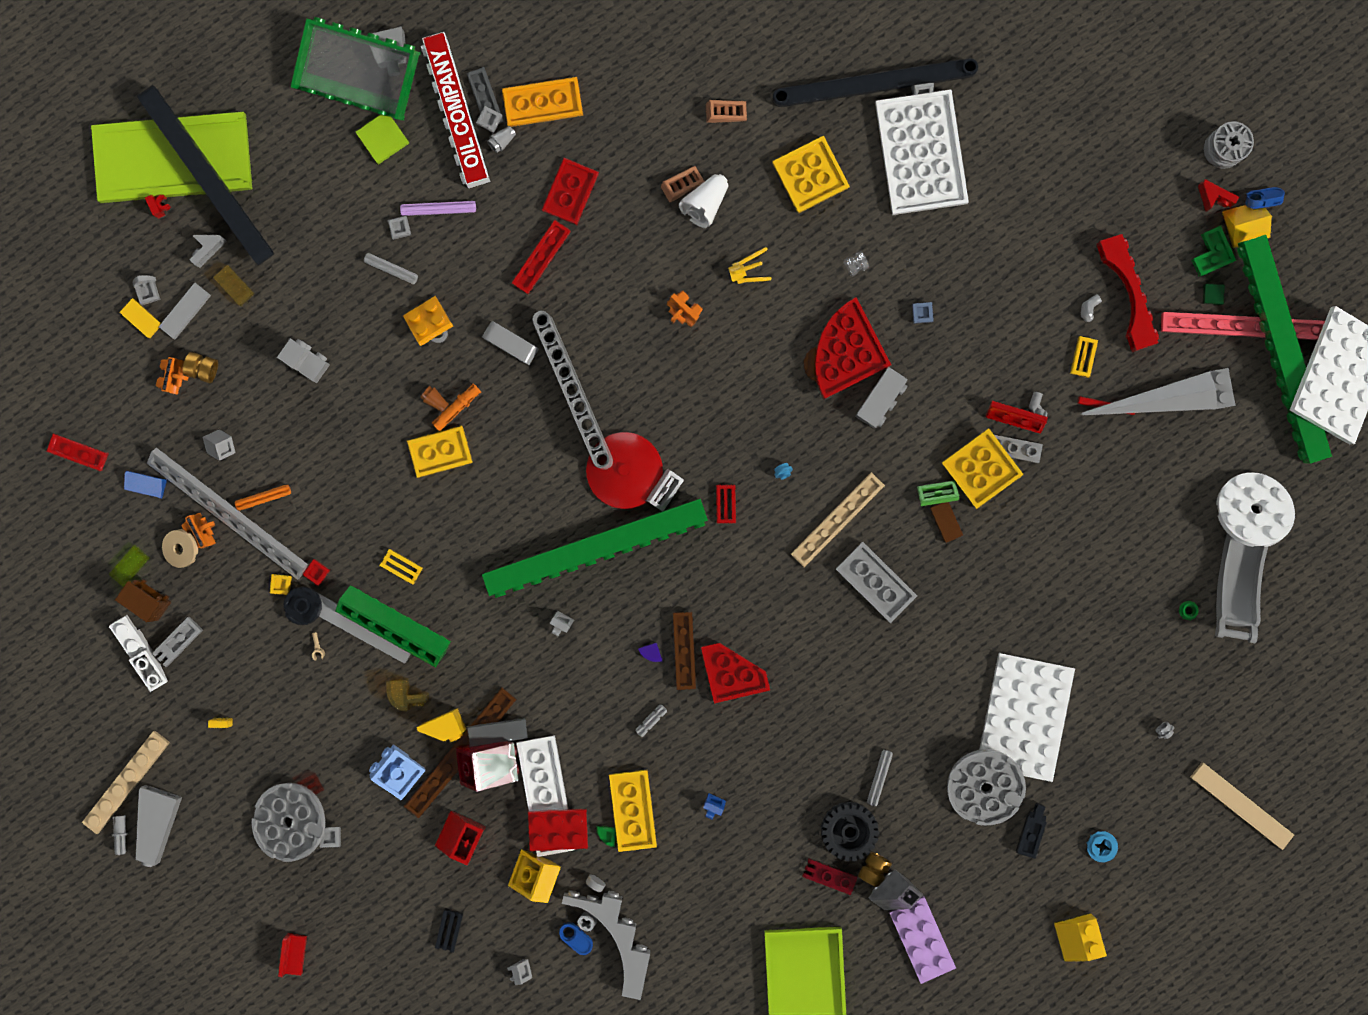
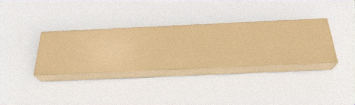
M871 472L807 536L791 555L805 567L885 485Z
M1201 762L1190 776V778L1283 850L1293 838V833L1205 763Z

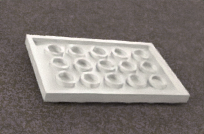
M952 90L876 101L875 106L892 215L968 204Z
M1334 306L1329 310L1290 411L1349 445L1355 444L1368 411V325Z
M998 653L979 750L990 749L1002 752L1018 764L1023 776L1053 782L1075 668Z

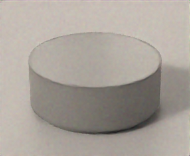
M590 874L586 880V884L598 892H601L606 886L605 882L595 875Z

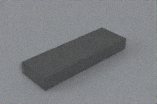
M485 67L466 73L480 113L484 106L500 113Z
M525 718L467 726L470 747L528 738Z

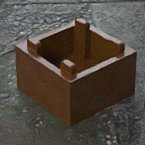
M145 579L142 581H128L115 601L145 622L159 621L171 604V601L168 600L169 596H163L148 586Z

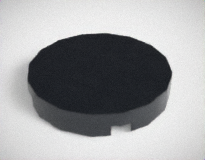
M299 587L291 590L283 603L286 617L297 625H309L315 622L322 610V601L319 594L308 587Z

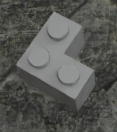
M290 338L277 358L299 371L311 381L318 383L330 365L326 362L328 358L319 352L317 354L311 352L312 347L299 339L294 341Z

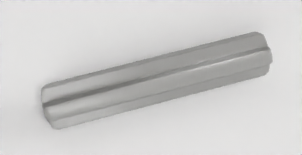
M367 253L364 257L365 263L411 284H415L418 280L417 274L375 255Z
M883 750L867 799V803L872 806L878 805L893 753L888 750Z

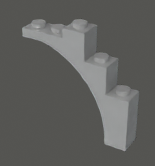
M576 891L565 892L562 904L584 909L597 918L610 932L617 944L623 962L624 984L622 996L641 1000L650 950L647 949V946L637 944L636 947L632 946L636 923H633V920L630 918L618 919L622 896H619L617 892L608 891V893L603 894L602 900H599V897L595 895H587L585 897L580 896V893Z

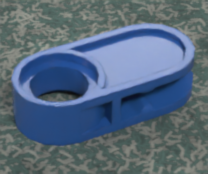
M1277 187L1250 191L1246 195L1245 204L1252 209L1277 206L1283 203L1285 192Z
M572 922L564 923L561 926L559 935L567 945L580 955H587L591 952L593 942L585 932ZM566 927H571L574 930L572 937L564 935L563 930Z

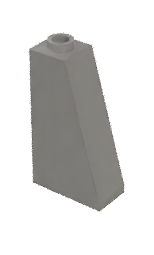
M144 785L139 789L136 860L141 861V864L144 866L152 867L161 861L182 797L148 785Z

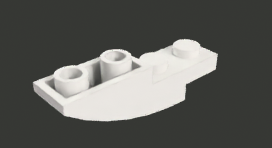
M128 615L109 625V628L129 655L130 663L150 692L168 682L158 659L152 655L153 651L140 629H136Z

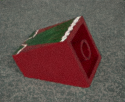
M505 741L471 747L470 745L456 747L460 785L477 792L518 781L519 767L516 764L517 749L514 743Z

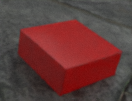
M313 559L303 575L320 586L330 572V569L316 559Z

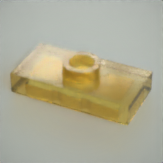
M226 265L213 277L239 306H242L255 294L229 265Z

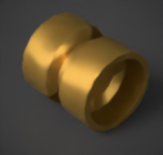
M189 352L183 364V375L194 379L198 377L201 381L212 383L217 373L218 360L209 357L203 359L202 355Z
M871 852L865 860L867 865L862 866L858 877L877 887L884 881L885 877L883 874L888 873L892 862Z

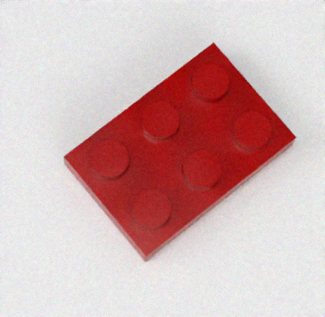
M587 809L528 812L530 851L588 849Z

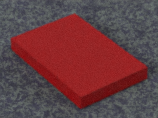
M563 158L542 211L577 226L599 172Z

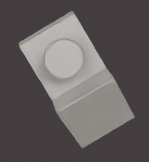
M193 235L203 247L196 249L192 253L193 257L190 261L201 268L227 241L220 235Z

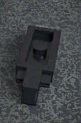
M1036 803L1033 812L1029 811L1016 853L1036 858L1047 824L1046 816L1043 815L1046 807L1043 804Z

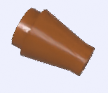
M430 385L420 396L424 403L441 412L449 405L435 387L432 388Z

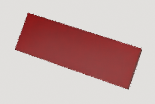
M995 401L991 402L986 413V418L1040 434L1048 418Z
M52 434L46 451L98 471L103 470L109 454L57 434Z

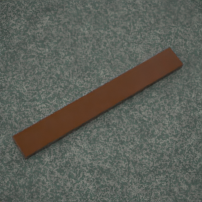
M502 687L470 726L499 722L517 699ZM468 729L404 805L418 819L458 772L456 747L470 745Z

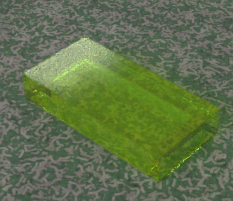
M134 545L109 575L124 587L150 557Z

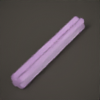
M475 201L402 204L400 212L402 216L476 212Z

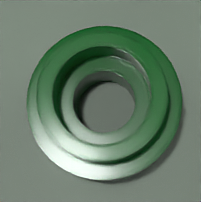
M1185 601L1179 607V614L1185 620H1193L1199 613L1198 606L1192 601ZM1187 607L1191 608L1190 614H1187L1185 612V609Z

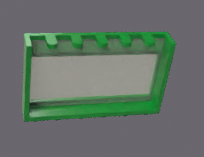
M314 17L313 20L306 18L291 88L300 89L311 94L320 95L404 121V114L421 52L415 51V46L405 43L403 47L398 46L397 41L386 38L385 42L381 41L379 36L375 34L361 35V30L350 27L349 31L343 29V25L332 22L331 25H327L324 19Z

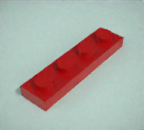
M554 220L512 284L526 294H529L571 231Z

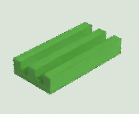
M955 481L917 486L921 506L959 500ZM945 488H953V489L944 490V491L939 490V489H945ZM938 490V491H935V492L923 494V492H926V491Z

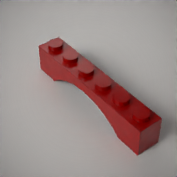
M1123 234L1099 241L1096 246L1101 261L1120 277L1129 294L1131 317L1126 336L1131 351L1134 352L1158 344L1159 335L1157 330L1153 328V317L1151 312L1147 310L1145 304L1147 303L1146 295L1144 292H1141L1139 286L1141 285L1139 275L1135 273V262L1133 257L1129 255L1127 239L1123 237Z

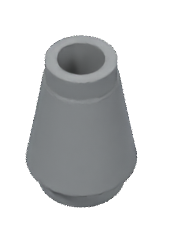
M508 126L489 136L490 139L487 143L495 153L502 152L516 133L512 127Z

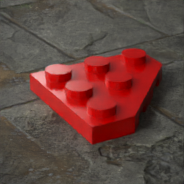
M721 643L701 647L714 704L770 691L765 670Z

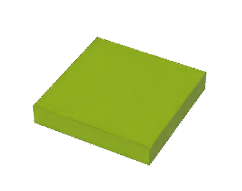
M385 115L378 116L356 131V134L378 165L409 144L392 117Z

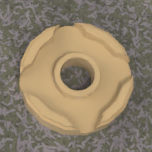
M179 529L166 534L162 543V551L168 563L174 567L182 568L195 562L198 546L192 534ZM178 544L183 548L182 553L178 550Z

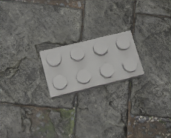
M861 542L836 568L889 623L917 597L864 542Z

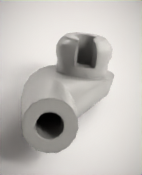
M1098 294L1085 301L1081 306V317L1085 322L1093 320L1094 307L1102 302Z

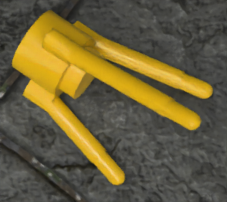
M767 247L728 267L732 282L737 281L740 284L744 282L770 281L771 277L743 278L747 276L745 271L760 266L763 263L760 261L745 267L742 264L767 251Z

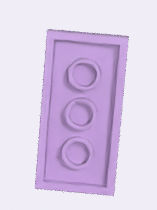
M924 896L911 909L889 911L921 984L956 969Z

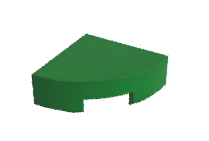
M597 826V834L606 845L615 847L616 828Z

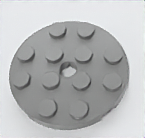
M982 749L968 753L956 762L948 777L947 792L952 807L962 818L975 822L978 825L986 826L1002 823L1019 810V806L1023 798H1025L1026 784L1020 767L1011 757L996 750ZM984 783L991 784L992 787L989 791L981 790Z
M284 783L273 786L261 795L255 805L256 810L254 818H252L253 835L261 850L269 857L282 860L283 862L300 860L310 855L320 844L325 830V814L317 796L307 787L296 783ZM287 817L292 819L290 827H287L285 824Z

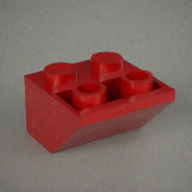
M451 810L435 847L449 858L468 865L486 826Z

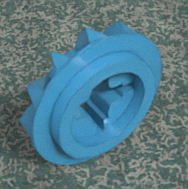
M1097 831L1087 841V852L1097 862H1108L1117 854L1118 843L1115 837L1106 831ZM1104 841V845L1109 849L1106 848L1100 851L1095 844H1101Z

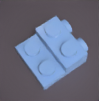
M393 744L391 748L387 747L382 752L381 757L383 758L379 763L375 762L369 769V772H371L369 775L373 782L402 800L425 772V768Z

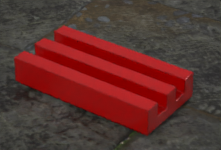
M716 485L717 523H736L735 485ZM720 489H724L723 520H721ZM728 489H731L732 519H728Z

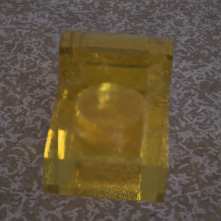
M408 679L386 681L388 700L398 710L409 711L410 703L413 706H423L424 702L429 701V693L409 694Z

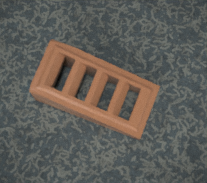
M709 100L706 103V122L747 121L746 101ZM721 107H724V115H721ZM729 107H732V116L729 115ZM736 107H740V116L736 115Z
M693 166L663 181L661 188L669 202H672L697 188L705 181L696 166ZM691 173H692L694 179L696 180V182H694V183H693V181L691 180V178H690V176H689V174H691ZM685 177L689 186H686L682 178ZM675 182H679L680 186L682 187L681 190L678 188Z

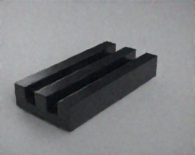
M444 910L435 946L436 949L441 948L454 953L463 913ZM448 914L451 915L444 944H441ZM456 916L458 920L452 945L448 946L454 917Z

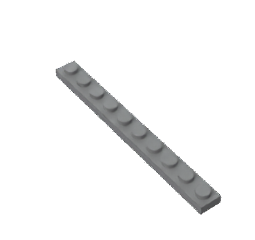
M158 448L151 451L147 461L148 465L297 580L303 575L308 564L288 550L287 547L279 543L256 523H253Z

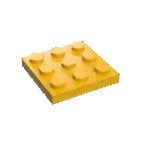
M824 136L772 162L798 214L850 187Z
M989 428L942 462L976 509L1024 475Z

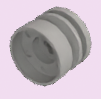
M1233 121L1223 124L1205 140L1204 154L1206 159L1214 167L1221 169L1231 168L1248 157L1254 145L1253 134L1243 123Z

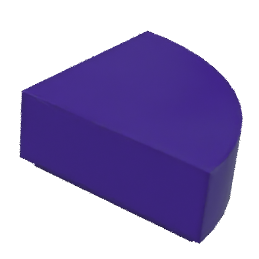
M657 642L638 648L640 654L645 659L652 662L662 661Z

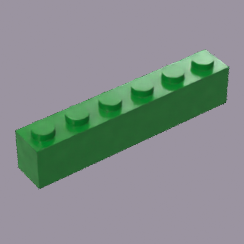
M351 585L339 599L335 610L340 615L435 668L446 654L451 642Z

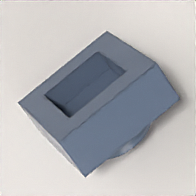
M932 302L912 304L913 324L933 322Z

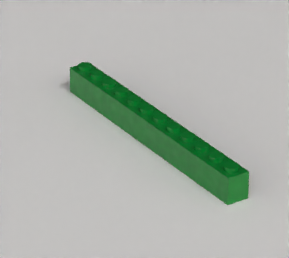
M1267 235L1238 243L1237 252L1243 260V272L1248 277L1250 283L1248 289L1255 300L1254 309L1259 314L1261 320L1259 326L1266 337L1265 346L1270 351L1272 357L1270 363L1277 374L1276 383L1281 388L1283 394L1281 395V400L1288 411L1287 420L1292 424V437L1298 444L1299 450L1297 452L1299 459L1303 463L1311 464L1330 458L1332 454L1325 430L1290 411L1306 366Z
M698 499L484 573L482 577L489 596L494 595L495 598L506 595V590L512 589L515 592L524 589L523 585L529 582L532 586L541 583V578L549 576V579L561 576L559 573L561 571L567 570L570 573L579 570L578 566L585 563L587 567L596 564V559L603 557L605 561L615 557L614 553L621 551L622 554L633 551V546L639 545L642 548L651 545V540L658 539L659 542L668 539V534L676 532V535L686 533V528L694 526V529L706 526L705 522L708 519L702 501Z

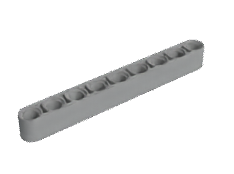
M538 311L533 316L534 326L591 459L598 468L608 469L613 464L612 455L554 320L545 311ZM544 316L547 317L546 324L540 325L539 320ZM554 334V340L548 343L546 340L547 336ZM557 351L562 352V357L559 360L554 359V354ZM569 368V375L562 377L563 369ZM575 385L577 392L570 395L569 388ZM579 403H584L585 407L582 412H577L576 410ZM591 420L592 427L589 430H585L584 423ZM594 438H599V445L593 448L591 441ZM602 455L607 457V462L604 465L599 464V458Z

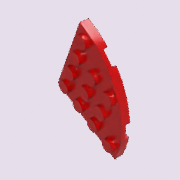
M857 297L847 302L831 317L824 327L817 344L815 374L823 400L891 366Z

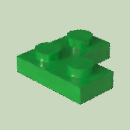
M1221 226L1201 234L1208 252L1192 259L1199 277L1236 261Z

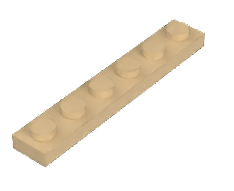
M153 731L82 823L94 833L99 834L170 742L158 732Z

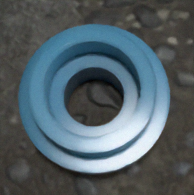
M788 463L781 464L774 469V475L781 480L788 478L793 468Z

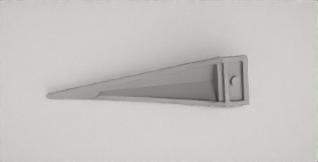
M1229 368L1209 371L1085 411L1081 415L1215 410L1236 405Z

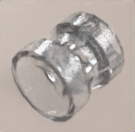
M862 251L856 253L852 258L848 257L843 260L845 267L852 277L857 275L858 271H864L869 268L868 261Z

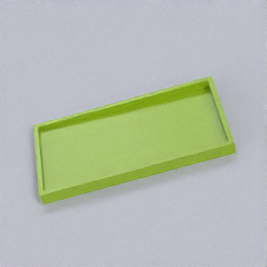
M244 112L178 118L230 192L252 190L247 120ZM154 120L91 125L98 202L143 200L150 195L157 198L159 195L176 197L206 194Z
M842 928L764 930L769 1015H846Z

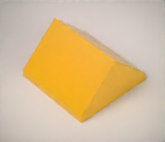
M1243 205L1222 212L1233 248L1238 247L1240 242L1262 235H1267V238H1270L1272 215L1266 208L1252 209Z

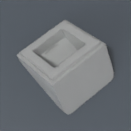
M934 83L912 86V95L932 93Z

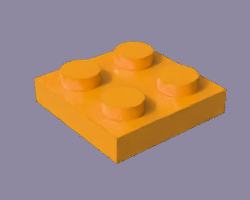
M436 296L403 315L420 346L453 327Z

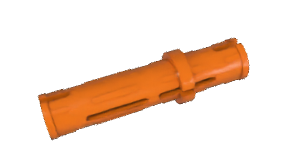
M472 383L465 392L457 396V399L432 424L441 431L460 411L470 406L469 403L481 393V390Z

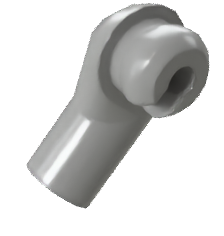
M1033 392L1029 410L1047 417V411L1040 406L1043 394Z

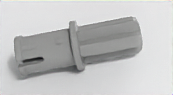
M126 815L113 816L114 829L112 836H114L115 855L126 853V835H128L125 824Z

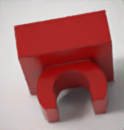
M153 195L145 197L152 215L158 219L165 216L164 211L171 208L169 204L161 205V202L167 199L165 195H159L157 198Z

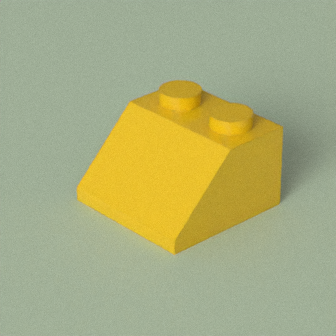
M458 708L416 727L421 733L441 741L449 739L450 742L461 738L466 730Z
M521 850L508 886L530 901L548 903L561 866L541 856L537 857L536 854Z
M1092 914L1054 923L1064 961H1091L1107 956L1097 919Z

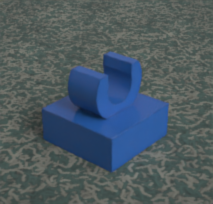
M708 793L703 807L707 810L705 817L713 819L715 814L721 816L726 801Z

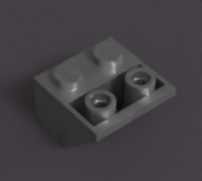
M894 869L893 872L886 875L885 880L880 886L873 889L868 898L884 910L911 909L923 894L906 877Z

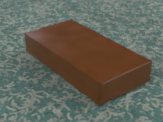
M949 502L940 503L930 508L945 543L963 536Z

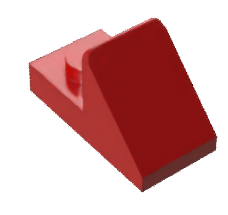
M1206 179L1198 185L1206 212L1213 207L1216 200L1218 201L1217 204L1227 208L1235 205L1239 199L1237 195Z

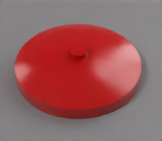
M621 432L605 437L604 439L613 458V464L608 469H600L594 465L589 455L586 474L591 490L598 499L615 508L630 509L646 503V499L663 476V466L658 451L651 442L634 433ZM602 455L599 458L600 465L606 464V455Z

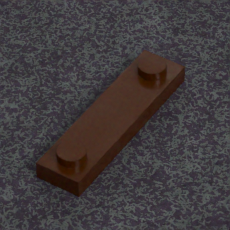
M692 612L673 613L677 690L696 689Z

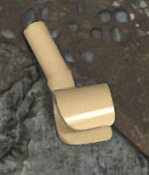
M312 633L315 649L312 653V658L316 661L315 653H321V658L323 659L325 652L320 648L317 633Z

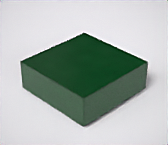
M1205 284L1203 304L1223 305L1225 285Z

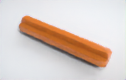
M283 485L235 501V506L237 510L241 511L290 495L291 489L289 485Z

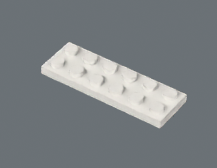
M555 735L517 742L529 811L568 809ZM575 849L536 851L537 857L573 851Z

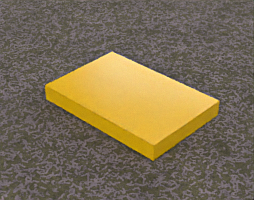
M463 426L407 441L417 478L473 463Z

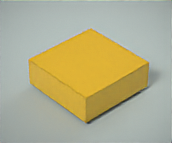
M271 574L270 593L287 595L291 589L292 576Z
M213 718L208 721V728L231 727L233 719Z

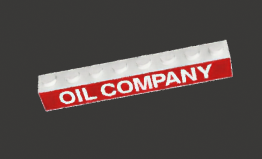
M445 32L422 38L424 45L421 46L424 57L428 56L429 63L426 64L429 74L434 76L435 81L432 82L435 93H439L440 100H437L440 111H444L446 118H443L446 130L450 129L451 136L448 138L451 147H455L457 152L454 158L457 166L461 165L462 172L459 174L462 184L466 183L468 188L488 183L490 182Z

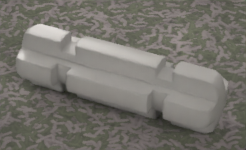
M658 705L655 709L656 711L652 712L642 722L643 724L636 728V733L639 736L643 737L648 732L647 730H650L660 720V717L665 715L667 709L663 705Z

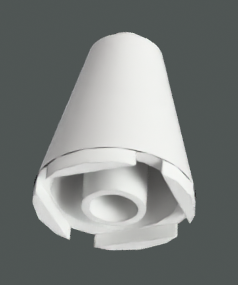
M721 174L712 175L679 203L681 212L684 215H690L692 217L690 221L702 228L709 227L727 191V179Z

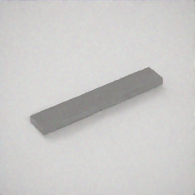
M319 594L322 601V610L319 617L405 664L411 655L410 653L335 612L337 603Z

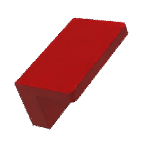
M288 933L283 938L278 977H283L285 974L302 975L307 936Z

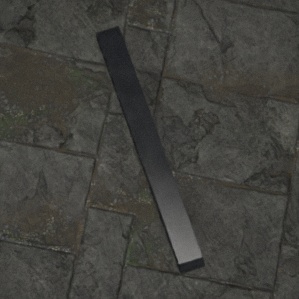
M151 85L138 94L137 98L255 263L259 266L275 255L157 88Z

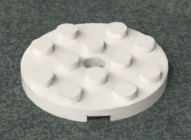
M1260 473L1237 475L1222 487L1217 497L1218 519L1222 527L1232 538L1244 545L1251 547L1274 545L1282 540L1293 526L1295 509L1289 493L1279 482L1267 475ZM1251 506H1259L1260 513H1254Z

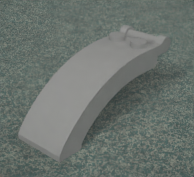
M1228 533L1224 543L1218 577L1217 627L1215 636L1243 639L1255 644L1258 638V626L1261 621V582L1268 547L1244 545L1236 541ZM1225 625L1249 629V633L1225 629Z

